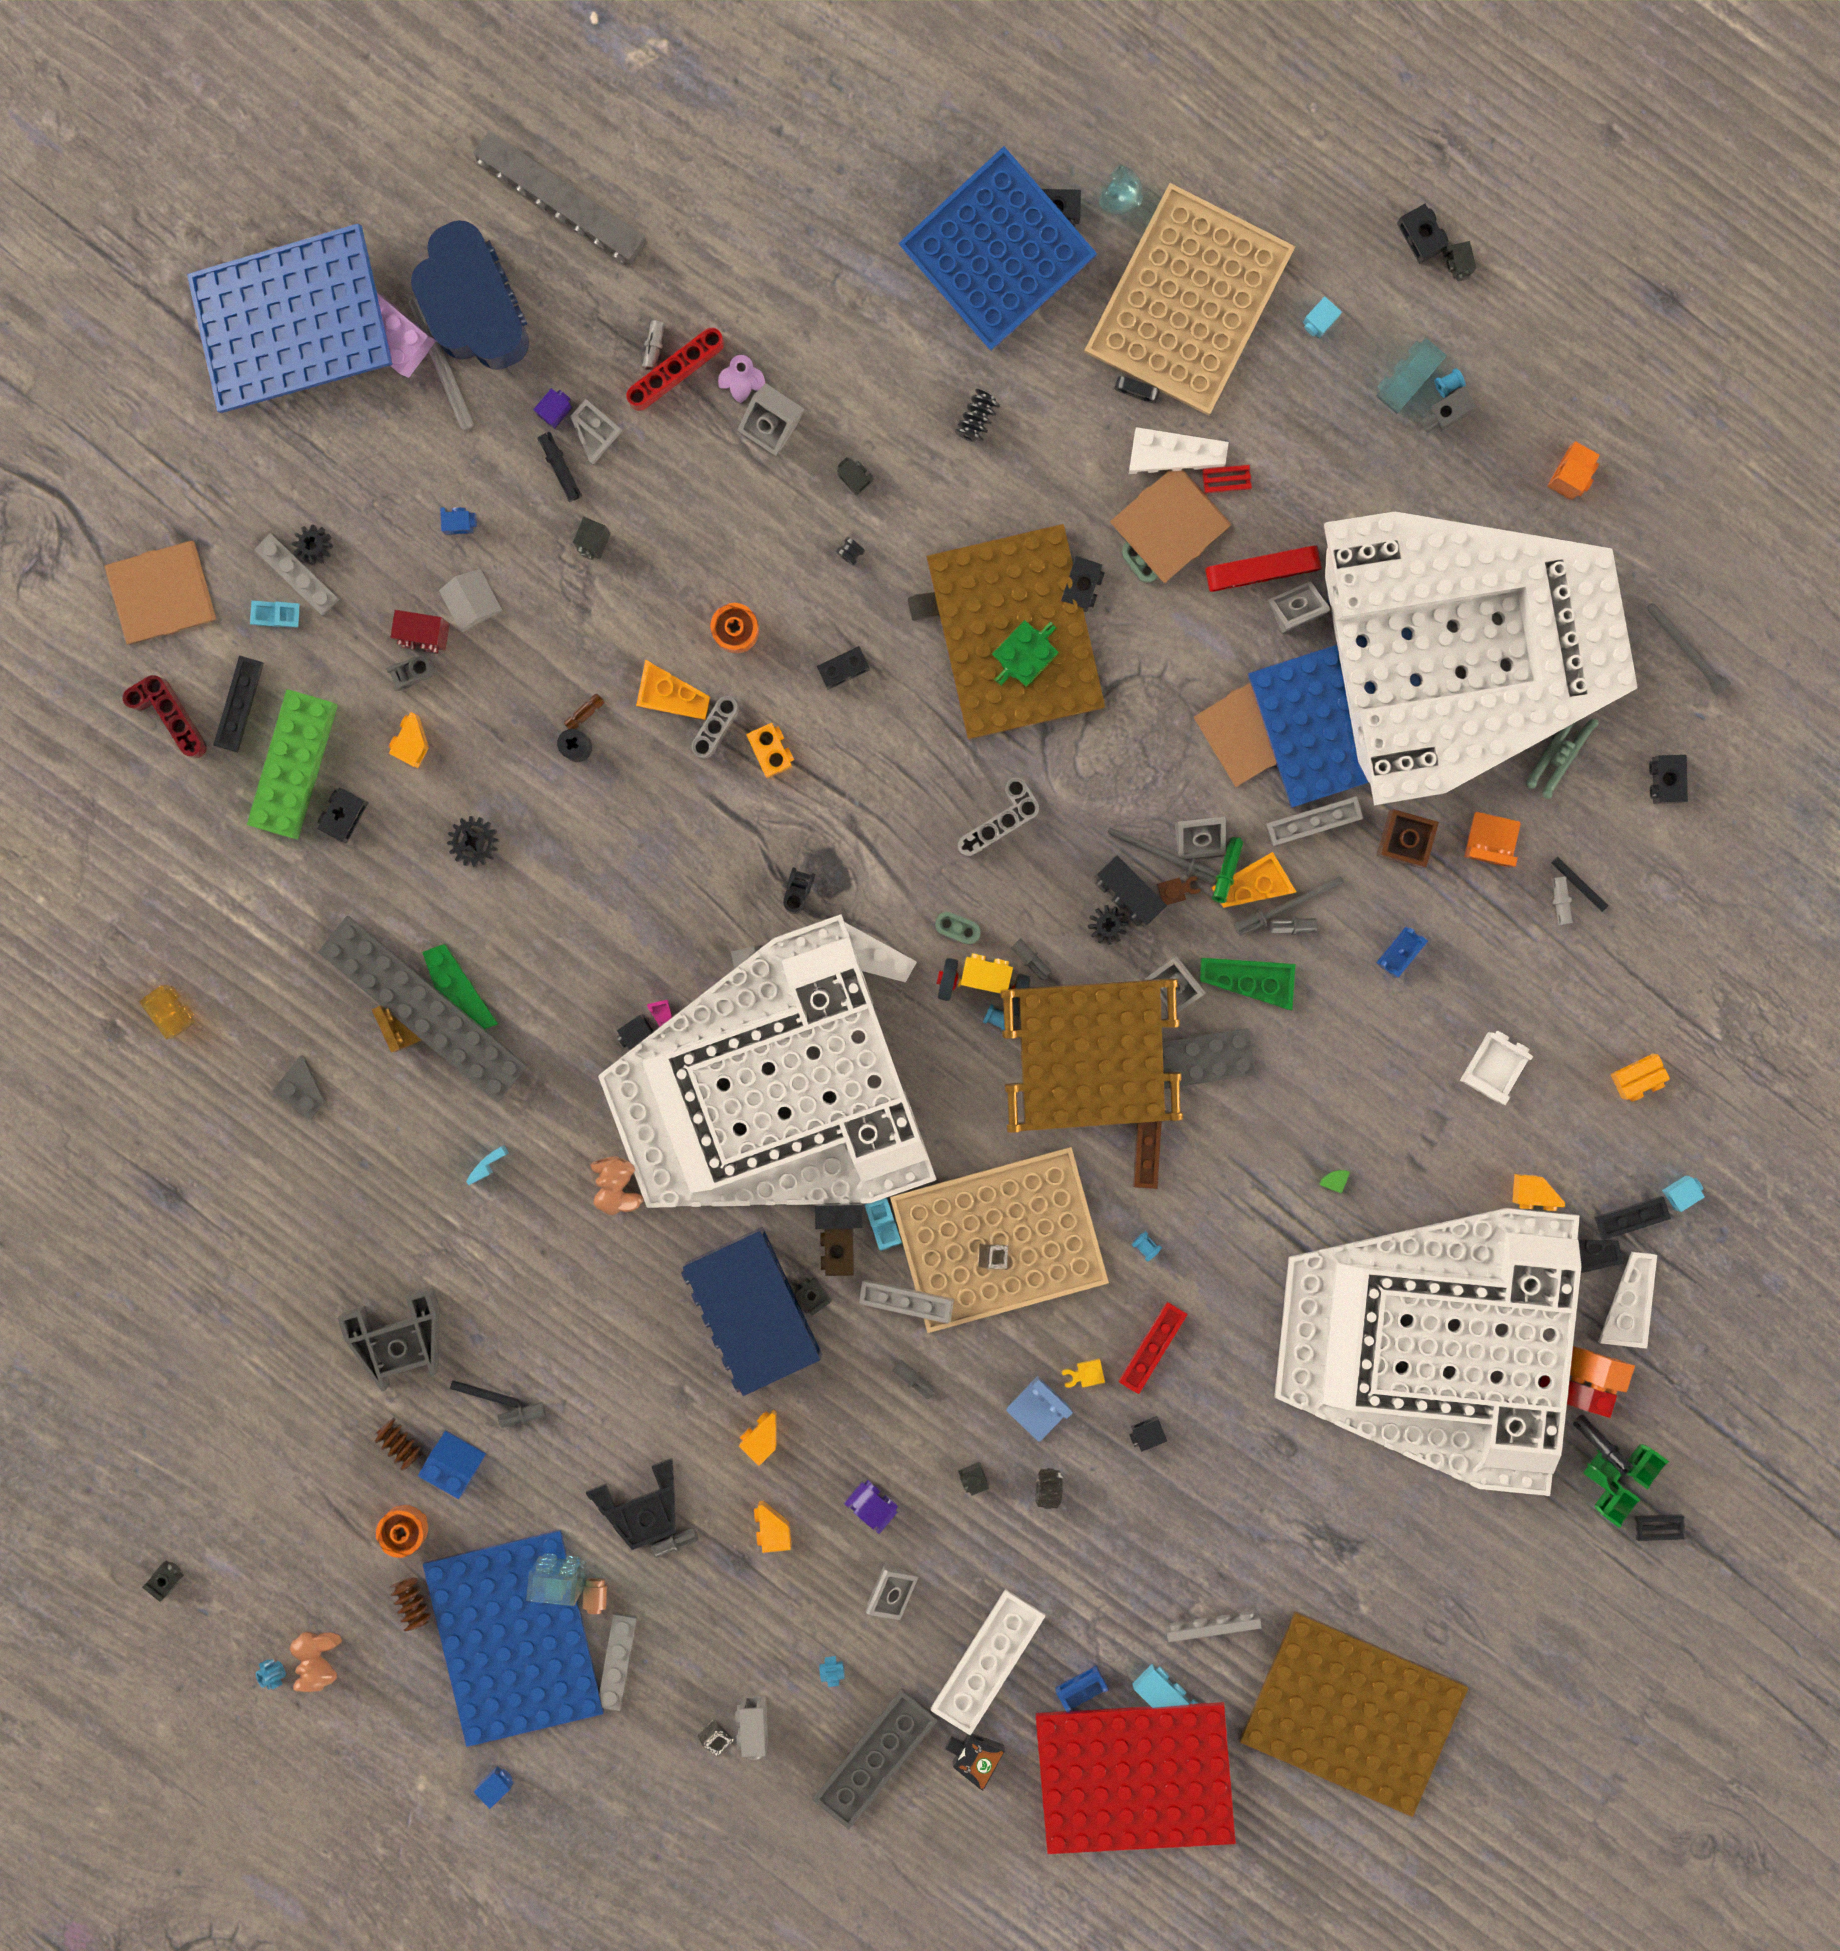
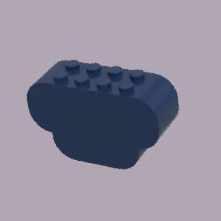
M453 221L439 227L432 233L428 241L427 250L429 258L420 262L415 267L411 276L412 290L434 339L440 344L446 354L455 359L464 360L476 356L481 364L495 370L504 369L518 363L524 358L529 348V337L524 327L528 323L519 305L515 306L518 300L509 283L505 284L509 280L500 262L496 263L499 257L490 240L485 241L479 229L467 221Z

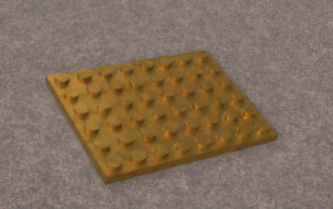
M1064 524L926 556L968 740L1105 708L1083 608L1078 607L1075 600H1073V604L1061 601L1066 584H1068L1069 589L1072 587V579L1069 575L1073 566ZM1024 620L1040 632L1049 622H1052L1057 629L1048 637V640L1059 654L1027 687L1011 676L1000 686L994 679L1004 669L992 653Z
M1295 1611L1239 1741L1244 1745L1413 1817L1468 1691V1686Z

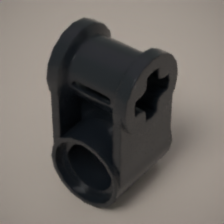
M795 867L792 868L783 899L784 907L789 913L798 914L804 909L816 874L812 873L810 875L797 871ZM791 897H798L801 900V904L797 909L788 907L787 903Z

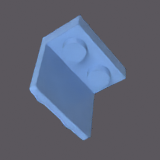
M1039 1376L1006 1408V1411L1038 1442L1063 1417L1067 1419L1073 1413L1072 1408Z

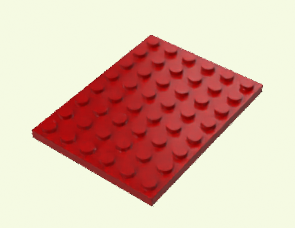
M1224 1702L1156 1708L1146 1706L1077 1710L1068 1713L1066 1711L1036 1713L1047 1854L1236 1844Z

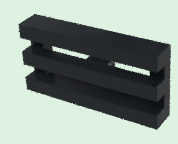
M1684 1515L1635 1516V1521L1637 1522V1541L1685 1539ZM1679 1521V1524L1643 1525V1522ZM1679 1530V1533L1643 1535V1531Z

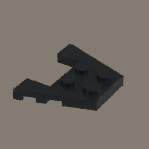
M672 1458L652 1465V1470L660 1489L615 1506L607 1483L586 1491L587 1497L594 1502L601 1514L609 1520L613 1528L631 1550L677 1532Z

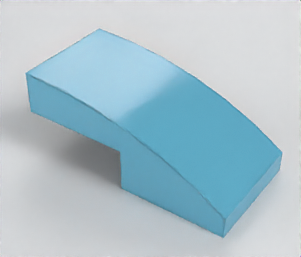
M251 600L250 625L298 628L300 604Z
M503 1145L487 1155L474 1168L466 1181L467 1184L471 1185L493 1173L489 1164L509 1154L506 1146Z
M887 1197L864 1204L879 1250L883 1251L901 1245L902 1241Z

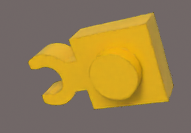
M1100 1358L1077 1363L1078 1370L1076 1371L1072 1369L1062 1370V1375H1072V1380L1064 1383L1067 1388L1075 1386L1079 1381H1081L1082 1388L1105 1383Z

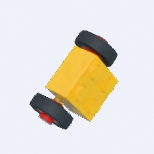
M972 953L971 958L966 957L962 977L958 979V960L947 958L944 970H939L936 984L940 985L938 999L949 1001L952 991L956 989L957 984L958 987L964 985L1001 994V990L1009 988L1013 967L1008 966L1009 961L995 959L994 963L985 961L986 956ZM1018 974L1015 984L1011 989L1029 988L1030 976ZM1018 997L1013 998V1016L1019 1017Z

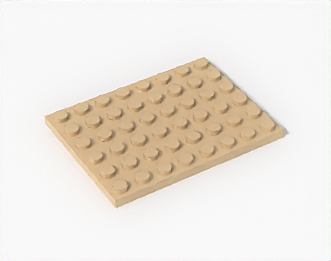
M1169 183L1084 353L1210 416L1295 246Z
M1072 1147L890 1196L916 1291L954 1299L951 1322L947 1324L924 1318L927 1333L1109 1283Z

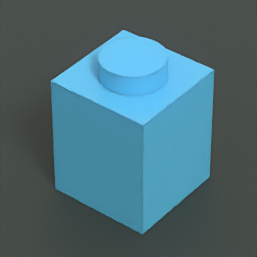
M1324 296L1303 321L1304 328L1310 335H1316L1321 338L1339 318L1342 311Z
M1686 1175L1662 1190L1673 1209L1679 1212L1684 1211L1705 1197L1702 1193L1703 1186L1699 1180Z

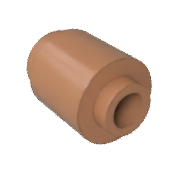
M588 1578L586 1579V1584L583 1585V1609L587 1610L588 1614H601V1611L606 1609L607 1602L605 1579Z

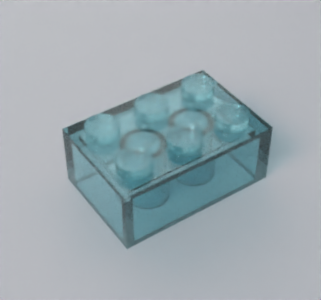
M555 1554L539 1556L529 1571L526 1601L574 1606L583 1590L586 1561H580V1558L575 1556H568L566 1559L557 1558Z

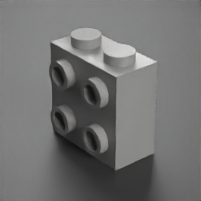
M766 1696L742 1697L741 1705H737V1711L735 1712L736 1726H740L737 1735V1750L741 1749L742 1757H747L749 1760H758L762 1756H766L768 1746Z

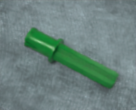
M1239 837L1230 838L1220 874L1216 876L1217 884L1212 895V900L1215 902H1227L1230 886L1234 884L1233 876L1243 846V841Z

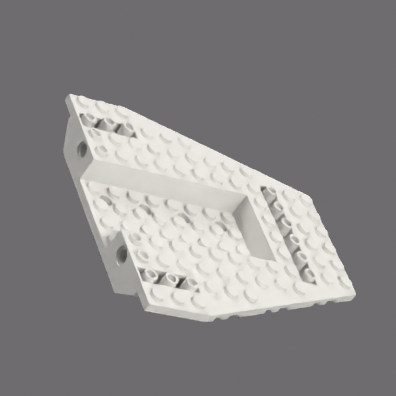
M1401 512L1382 513L1326 522L1324 524L1328 545L1325 569L1326 585L1358 762L1368 782L1371 784L1374 806L1447 793L1638 688L1614 555L1611 548ZM1494 613L1501 615V625L1493 623L1492 615ZM1449 620L1457 624L1458 628L1455 633L1447 629V622ZM1403 628H1408L1412 631L1411 640H1405L1402 637L1401 631ZM1358 635H1362L1367 639L1366 647L1361 648L1357 645L1356 638ZM1502 659L1508 660L1511 664L1508 672L1503 671L1500 667ZM1457 667H1462L1466 671L1464 679H1459L1456 676L1455 670ZM1412 674L1418 675L1421 679L1418 687L1410 683V676ZM1366 682H1372L1375 685L1374 694H1368L1365 691L1364 685Z
M842 914L773 938L598 1075L629 1161L634 1165V1174L647 1208L872 1203L936 1180L906 1092L903 1091L877 1019L873 1000ZM856 1030H861L865 1034V1040L861 1043H856L852 1040L851 1035ZM811 1046H816L820 1050V1056L816 1059H811L807 1055L806 1051ZM765 1062H771L775 1065V1072L773 1074L767 1075L762 1071V1065ZM871 1075H878L882 1082L880 1086L874 1088L868 1084V1078ZM720 1078H726L730 1081L731 1086L728 1090L723 1091L718 1088L717 1081ZM826 1091H833L837 1098L833 1103H826L823 1099V1094ZM781 1107H788L792 1115L788 1119H782L778 1115V1110ZM738 1122L744 1123L747 1127V1131L743 1135H738L733 1130V1126Z
M1504 1208L1290 1256L1288 1260L1275 1398L1312 1413L1321 1419L1330 1421L1366 1439L1375 1441L1431 1468L1449 1474L1458 1480L1467 1482L1476 1488L1550 1496L1552 1474H1554L1560 1460L1563 1444L1581 1274L1579 1242L1577 1239L1580 1216ZM1404 1314L1412 1315L1413 1321L1411 1325H1401L1400 1319ZM1451 1319H1458L1460 1321L1458 1330L1450 1331L1448 1329V1322ZM1501 1323L1506 1324L1507 1333L1503 1336H1498L1495 1332L1496 1326ZM1547 1328H1553L1555 1331L1554 1338L1548 1341L1544 1340L1543 1332ZM1400 1361H1405L1408 1364V1369L1404 1373H1397L1395 1370L1396 1364ZM1447 1366L1455 1368V1375L1451 1378L1443 1376V1370ZM1501 1371L1503 1375L1502 1380L1498 1383L1491 1382L1490 1376L1492 1372ZM1543 1375H1547L1550 1378L1549 1385L1544 1388L1539 1387L1538 1379Z

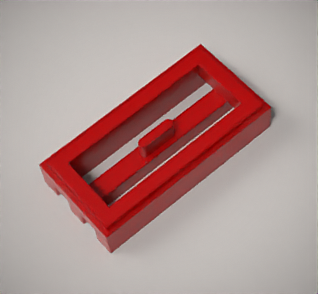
M1250 465L1202 470L1204 494L1252 489ZM1234 472L1245 473V475L1208 478V475ZM1245 480V484L1209 487L1208 484Z

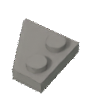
M587 399L570 416L588 460L594 465L619 436L622 429Z

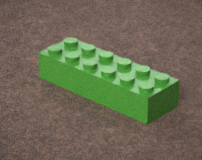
M286 689L247 825L299 840L338 707L337 704Z

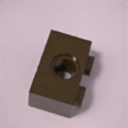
M825 1229V1232H820V1246L825 1247V1256H821V1270H825V1276H854V1229ZM840 1245L844 1250V1254L840 1257L833 1256L830 1251L831 1247Z

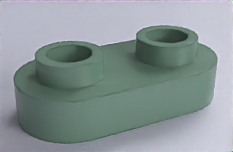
M1126 542L1122 548V557L1130 569L1143 583L1155 581L1158 577L1152 569L1150 575L1143 573L1144 568H1150L1149 565L1139 554L1134 557L1131 556L1129 550L1133 549V547Z
M943 912L936 918V929L942 935L964 944H973L980 937V928L973 921L951 912ZM945 919L951 921L952 925L950 928L943 927L942 922ZM965 929H972L973 935L966 937L964 935Z

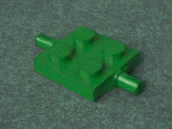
M1024 620L992 653L1004 669L994 680L1002 686L1011 676L1027 687L1059 654L1048 640V637L1057 627L1052 622H1049L1040 632Z

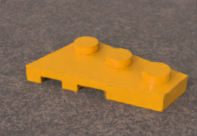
M645 660L637 707L706 720L710 696Z
M1271 852L1234 874V884L1230 886L1227 902L1220 904L1222 908L1296 893V890L1276 856ZM1216 885L1211 887L1213 892L1215 890Z

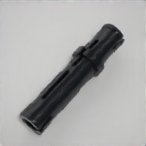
M551 432L542 434L537 439L547 456L545 459L547 463L551 464L568 501L572 502L581 498L582 494L565 463L562 450H559Z
M1580 1415L1575 1419L1576 1421L1573 1422V1426L1599 1450L1605 1461H1609L1621 1475H1625L1631 1470L1630 1468L1633 1467V1464L1622 1455L1619 1447L1616 1444L1613 1445L1585 1415Z

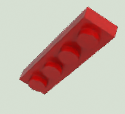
M1167 1301L1118 1382L1139 1394L1188 1314Z

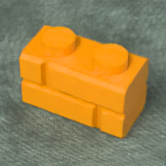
M1651 1054L1611 1073L1612 1080L1621 1098L1624 1100L1630 1099L1631 1102L1644 1097L1643 1092L1649 1089L1652 1092L1665 1087L1664 1082L1670 1080L1658 1054Z

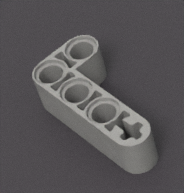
M1012 778L1005 786V793L1013 806L960 838L958 851L961 855L971 857L1032 820L1038 814V802L1022 779ZM1012 783H1019L1022 786V793L1013 795L1009 790V786ZM1024 803L1033 804L1035 811L1032 815H1025L1022 812V805ZM1005 815H1011L1015 820V824L1010 828L1004 827L1001 822L1002 817ZM986 827L992 828L995 832V836L991 840H986L981 835V831ZM977 833L978 839L984 845L980 847L977 842L972 846V852L963 850V841L972 842L976 839L973 834Z

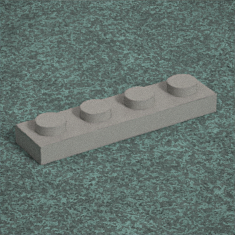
M270 533L254 549L322 616L340 600L273 534Z
M1356 796L1267 823L1266 827L1271 844L1275 846L1364 818Z
M865 1279L862 1281L859 1304L948 1324L951 1322L954 1299Z
M1247 1611L1240 1613V1616L1237 1617L1221 1615L1217 1616L1216 1620L1207 1621L1205 1618L1193 1620V1623L1190 1624L1174 1622L1170 1624V1627H1165V1633L1168 1642L1261 1629L1262 1627L1258 1614Z
M620 1613L613 1614L599 1693L602 1708L621 1710L637 1616Z

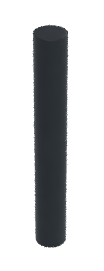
M1558 856L1551 862L1601 912L1609 906Z
M452 1380L450 1386L451 1390L517 1409L520 1404V1399Z

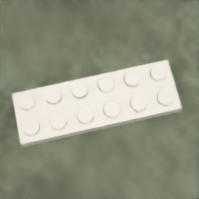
M1005 1589L933 1703L931 1711L971 1736L1042 1623L1045 1613Z

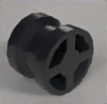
M847 536L844 540L845 544L839 547L836 553L854 566L857 563L856 559L858 556L863 555L865 550Z

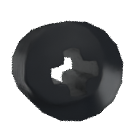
M975 389L978 395L971 397L974 404L970 403L967 405L969 412H964L963 418L965 420H961L958 423L961 429H955V433L970 442L984 440L979 433L988 432L983 425L992 424V421L988 418V415L996 416L992 407L1000 408V404L996 399L981 389Z
M568 729L563 731L558 737V750L569 760L582 762L591 755V740L581 731ZM573 742L579 745L577 749L571 746Z

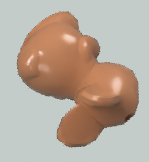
M618 1156L599 1159L590 1164L591 1169L599 1174L596 1184L601 1189L594 1196L593 1201L597 1209L608 1215H615L620 1211L631 1212L644 1202L642 1194L624 1193L622 1191L635 1171L634 1165Z
M303 1632L291 1642L289 1648L291 1654L301 1661V1664L296 1667L295 1671L296 1674L300 1675V1678L295 1681L293 1690L301 1692L321 1691L325 1686L334 1682L337 1678V1673L329 1662L321 1657V1652L329 1651L341 1644L342 1639L340 1635L332 1632L320 1635L312 1632Z

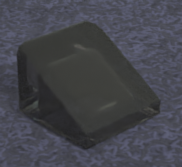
M935 592L916 594L908 598L913 621L940 615Z
M979 1244V1267L1007 1269L1008 1245Z
M712 1720L698 1734L701 1745L715 1756H718L734 1741L715 1720Z

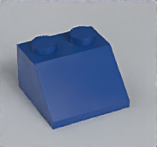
M445 1431L427 1458L418 1477L459 1499L464 1494L487 1453Z

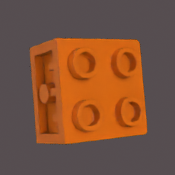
M1475 812L1464 857L1508 868L1516 867L1518 857H1513L1521 823L1507 818Z

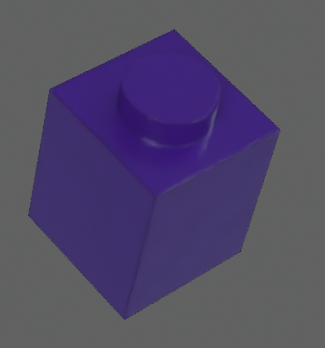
M551 388L533 410L541 419L555 429L570 412L572 406L568 402L570 398L561 390L556 392Z

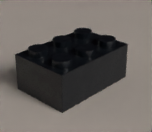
M1118 855L1113 857L1094 876L1097 879L1095 882L1096 886L1104 893L1108 891L1113 896L1112 902L1119 909L1125 908L1130 913L1128 918L1136 926H1147L1167 907Z

